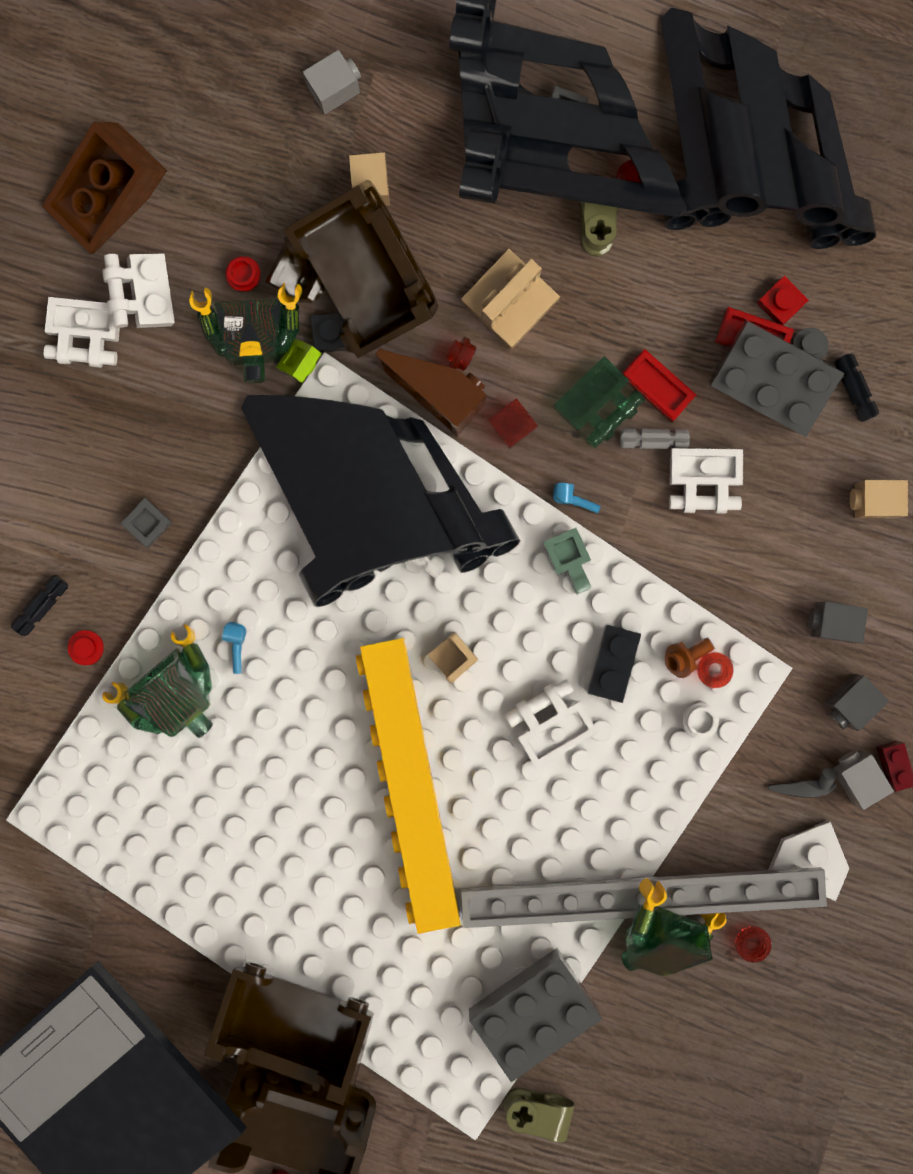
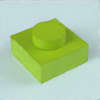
M295 338L276 368L287 376L303 383L305 378L315 369L316 362L322 353L313 346Z

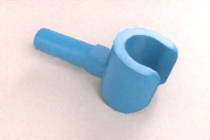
M560 482L554 485L553 499L556 503L572 504L597 514L600 511V505L573 496L574 484Z
M228 622L224 627L222 640L233 643V674L242 673L241 650L246 636V628L241 624Z

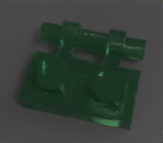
M604 356L554 404L553 408L577 432L588 422L594 431L585 440L593 449H596L603 441L608 442L615 435L614 430L626 419L631 420L638 413L637 408L645 401V398L637 390L628 398L620 392L629 380ZM611 401L617 409L603 420L597 413Z

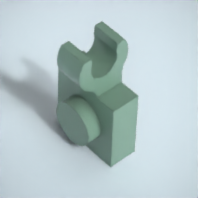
M573 528L543 542L557 576L568 572L577 595L592 588L582 567L583 564L590 562L591 559L577 528Z

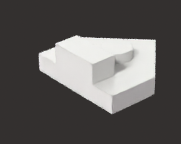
M826 820L814 825L810 829L782 838L768 870L821 867L825 870L826 897L836 901L849 871V866L831 822Z

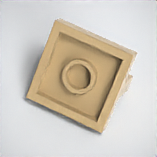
M508 249L461 298V303L512 350L556 304L560 296L540 278L542 268L534 260L530 259L525 264L515 253Z

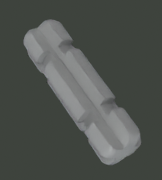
M624 428L620 432V446L622 448L635 449L636 446H639L640 449H668L669 446L673 448H688L690 442L689 431L686 429H675L673 432H670V429H641L636 431L633 428Z

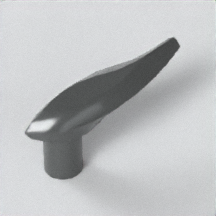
M826 768L817 780H798L787 784H768V789L794 797H820L829 794L837 787L834 783L837 773L833 769Z

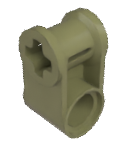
M579 201L581 243L583 249L589 255L595 257L603 256L611 249L617 232L616 215L618 207ZM599 231L604 240H597V234H594V232Z
M515 1088L507 1093L504 1098V1110L508 1126L513 1131L542 1137L552 1142H565L567 1140L575 1106L572 1100L558 1094H545L524 1088ZM521 1106H525L527 1108L522 1109L520 1114L515 1113L520 1111Z

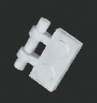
M117 254L104 255L105 269L102 270L104 282L108 283L110 300L107 301L108 313L113 316L114 327H127V314H135L137 328L172 326L175 322L165 254H129L126 258L128 266L126 269L120 267ZM122 283H130L132 300L124 298Z
M48 297L45 333L58 336L57 346L45 345L44 358L55 359L60 364H71L74 361L89 363L90 367L102 368L103 364L116 366L117 352L104 350V341L118 342L120 328L114 327L113 316L108 313L107 303ZM73 337L90 339L89 349L73 347Z
M672 448L670 450V485H684L683 495L669 496V509H683V513H695V510H714L716 514H726L727 510H741V496H728V486L743 485V449ZM697 485L715 486V495L696 496Z
M567 679L555 686L551 683L543 688L545 692L528 702L525 699L515 704L516 709L505 714L511 727L524 720L529 727V730L517 737L536 769L598 733L580 701L568 707L565 705L562 698L574 691ZM552 704L557 713L538 723L534 714Z

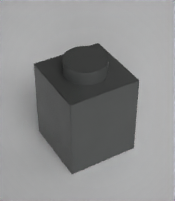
M816 602V607L811 609L808 619V627L812 629L811 636L863 644L868 608L832 602Z
M853 674L825 702V705L831 710L828 714L829 717L840 728L844 730L848 727L849 729L860 731L889 700L865 675Z

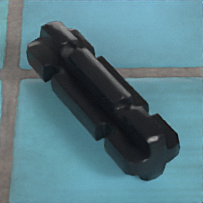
M850 353L838 358L835 361V366L844 373V378L841 380L852 405L856 404L857 406L855 412L859 420L864 422L876 417L879 414L878 407L875 401L871 402L869 398L872 394L862 371H858L856 368L859 364L855 355Z
M58 575L50 576L44 583L45 588L39 589L22 609L23 614H18L11 622L10 626L16 633L21 636L29 635L35 628L34 623L40 622L57 602L56 597H61L68 589L69 585Z

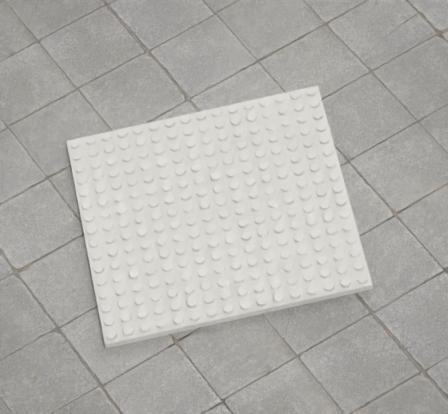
M324 352L315 369L307 377L295 396L358 404L382 409L387 416L393 418L407 419L413 417L423 420L481 512L503 509L520 539L519 545L504 555L489 557L480 567L466 573L459 572L450 553L436 555L446 563L445 568L438 577H432L424 571L425 568L422 565L419 567L412 561L395 564L383 572L375 570V579L368 585L354 591L346 590L339 599L331 604L315 607L299 577V572L316 557L260 447L6 821L229 973H232V970L236 967H245L246 962H253L266 967V974L344 1001H348L349 997H353L369 1003L368 1010L372 1011L374 1016L361 1063L476 1140L516 1080L510 1082L469 1022V1008L556 948H558L582 983L624 919L463 928L461 889L653 877L793 668ZM400 440L425 489L431 492L449 490L425 444ZM573 528H577L591 559L590 562L583 564L582 567L592 588L578 595L573 588L568 572L557 576L543 545L544 541ZM228 622L238 623L246 628V636L241 650L242 673L233 674V643L222 640L223 630ZM183 624L188 625L195 632L196 637L193 644L204 665L200 670L195 669L184 648L171 640L170 635L172 631L176 633L179 641L187 638L188 632ZM605 624L641 634L623 703L587 693ZM456 632L478 658V661L454 682L450 683L428 654L451 634ZM707 637L713 643L715 649L695 661L698 668L690 676L678 678L667 669L665 665V651L668 646L683 642L688 649ZM399 638H405L461 917V926L417 934L416 924L409 925L405 903L411 902L409 889H402L398 867H402L404 864L401 852L395 853L392 844L391 832L397 831L394 817L388 818L385 809L384 796L390 794L387 781L381 782L379 778L377 761L383 759L380 746L374 747L372 743L370 725H375L373 710L366 711L363 690L368 689L366 675L359 676L355 656L361 654V646ZM177 650L191 669L185 668L190 672V678L192 681H197L199 683L198 688H202L201 692L200 690L197 691L201 695H199L198 700L185 710L186 712L179 716L177 713L169 714L168 716L172 717V721H166L161 714L156 713L155 715L147 702L152 704L154 701L157 705L156 708L159 706L154 700L155 698L152 697L151 692L154 690L150 685L152 684L156 689L158 687L161 690L154 681L159 677L168 675L166 670L171 672L170 669H174L172 667L174 665L173 658L174 661L177 660ZM152 671V676L149 677L147 674ZM567 679L574 691L562 698L565 705L568 707L580 701L598 733L536 769L517 737L529 730V727L525 720L511 727L505 714L516 709L515 704L525 699L528 702L545 692L543 688L551 683L555 686ZM111 682L124 683L128 687L129 692L138 693L139 690L143 691V693H146L145 696L149 698L148 700L144 698L147 707L144 705V710L148 719L142 716L141 720L135 723L117 704L106 703L102 699V693L109 692L114 698L117 697V689ZM190 683L191 687H189V690L186 685L185 687L181 685L180 688L194 697L198 684ZM147 687H149L152 691L145 692L144 688L147 690ZM163 690L161 699H164L162 700L164 704H161V707H163L161 711L168 710V708L169 710L173 709L165 698H168V696L165 695L166 693ZM128 695L127 699L129 700L130 704H140L138 703V700H136L131 695ZM696 703L710 705L715 709L719 717V725L716 732L706 739L691 737L684 730L682 724L685 710ZM551 704L534 714L538 723H541L555 715L557 711ZM194 713L196 715L201 713L210 722L199 732L189 723L192 720L190 716Z

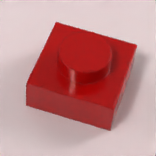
M784 275L758 300L757 304L776 323L784 325L809 300Z

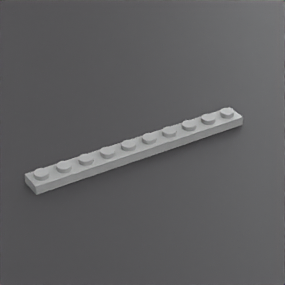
M821 867L648 877L654 887L656 882L659 881L666 890L667 898L665 902L655 906L651 912L653 914L661 909L660 914L657 915L662 916L827 907L825 870ZM645 878L461 889L463 928L640 918L645 898L639 891V885Z

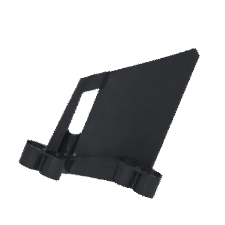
M246 395L241 409L316 557L299 572V577L315 607L331 604L339 599L346 590L354 591L368 585L375 579L374 571L419 558L450 553L459 572L466 573L480 567L489 557L504 555L519 545L520 539L503 509L481 512L423 420L413 417L407 419L393 418L387 416L382 409L326 399L283 395ZM400 440L425 444L449 490L431 492L425 489Z

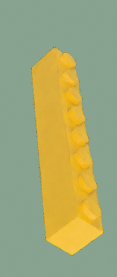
M405 638L361 646V654L355 655L359 676L366 675L368 689L363 690V698L366 711L373 710L375 725H370V733L373 746H380L383 760L377 761L380 781H387L390 795L384 796L387 817H394L397 831L391 832L394 852H401L404 866L398 867L402 889H409L411 902L405 903L409 925L416 924L417 934L461 926V917Z

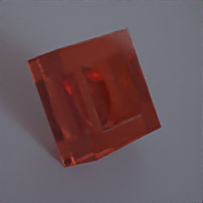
M517 398L488 420L509 449L538 428V425Z

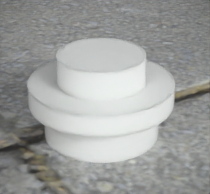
M696 703L685 710L682 724L684 730L691 737L706 739L716 732L719 725V717L715 709L710 705Z

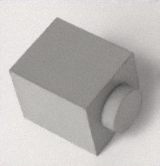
M339 50L303 71L306 86L324 115L360 93L358 79L361 78L360 72L351 58L345 60Z
M857 750L851 751L839 758L840 764L832 768L837 773V779L851 803L862 810L894 792L872 754L863 751L858 753Z

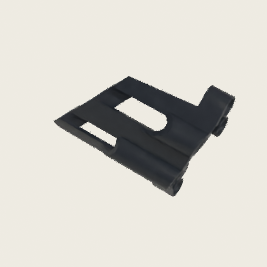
M456 0V13L451 25L449 49L459 53L466 162L461 176L459 198L496 204L501 188L673 217H680L688 210V206L680 196L679 188L667 162L657 149H653L638 120L637 109L627 84L619 71L613 66L607 49L604 46L494 21L496 0ZM523 61L583 70L595 90L599 105L534 95L519 83ZM572 147L629 156L641 183L572 172L568 165V153Z
M670 8L661 18V25L687 178L676 183L680 196L688 206V210L680 217L663 215L665 227L670 230H683L691 227L696 222H700L705 227H716L727 223L732 216H755L762 213L766 208L795 211L798 221L806 225L809 245L813 249L833 247L840 241H844V244L848 246H859L874 240L876 229L871 204L868 199L857 196L854 193L830 92L809 74L795 76L779 67L777 51L757 39L728 25L724 33L710 32L695 21L691 12ZM701 59L719 69L735 70L740 102L729 100L706 90ZM787 105L801 112L812 113L820 155L792 133Z

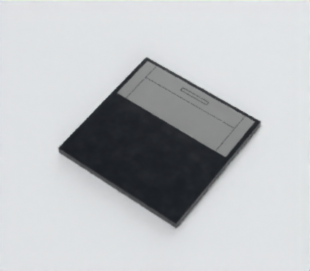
M99 961L91 966L0 1048V1127L42 1174H192L241 1136L247 1128Z

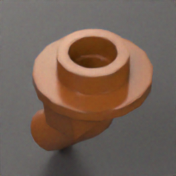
M709 637L688 649L683 642L674 643L668 646L665 651V665L676 677H688L698 668L695 661L713 651L715 647Z

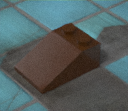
M94 121L42 207L90 254H94L150 198L167 170L119 123Z
M379 349L375 353L379 368L456 436L462 432L485 406L486 394L483 391L485 385L470 372L465 376L457 369Z

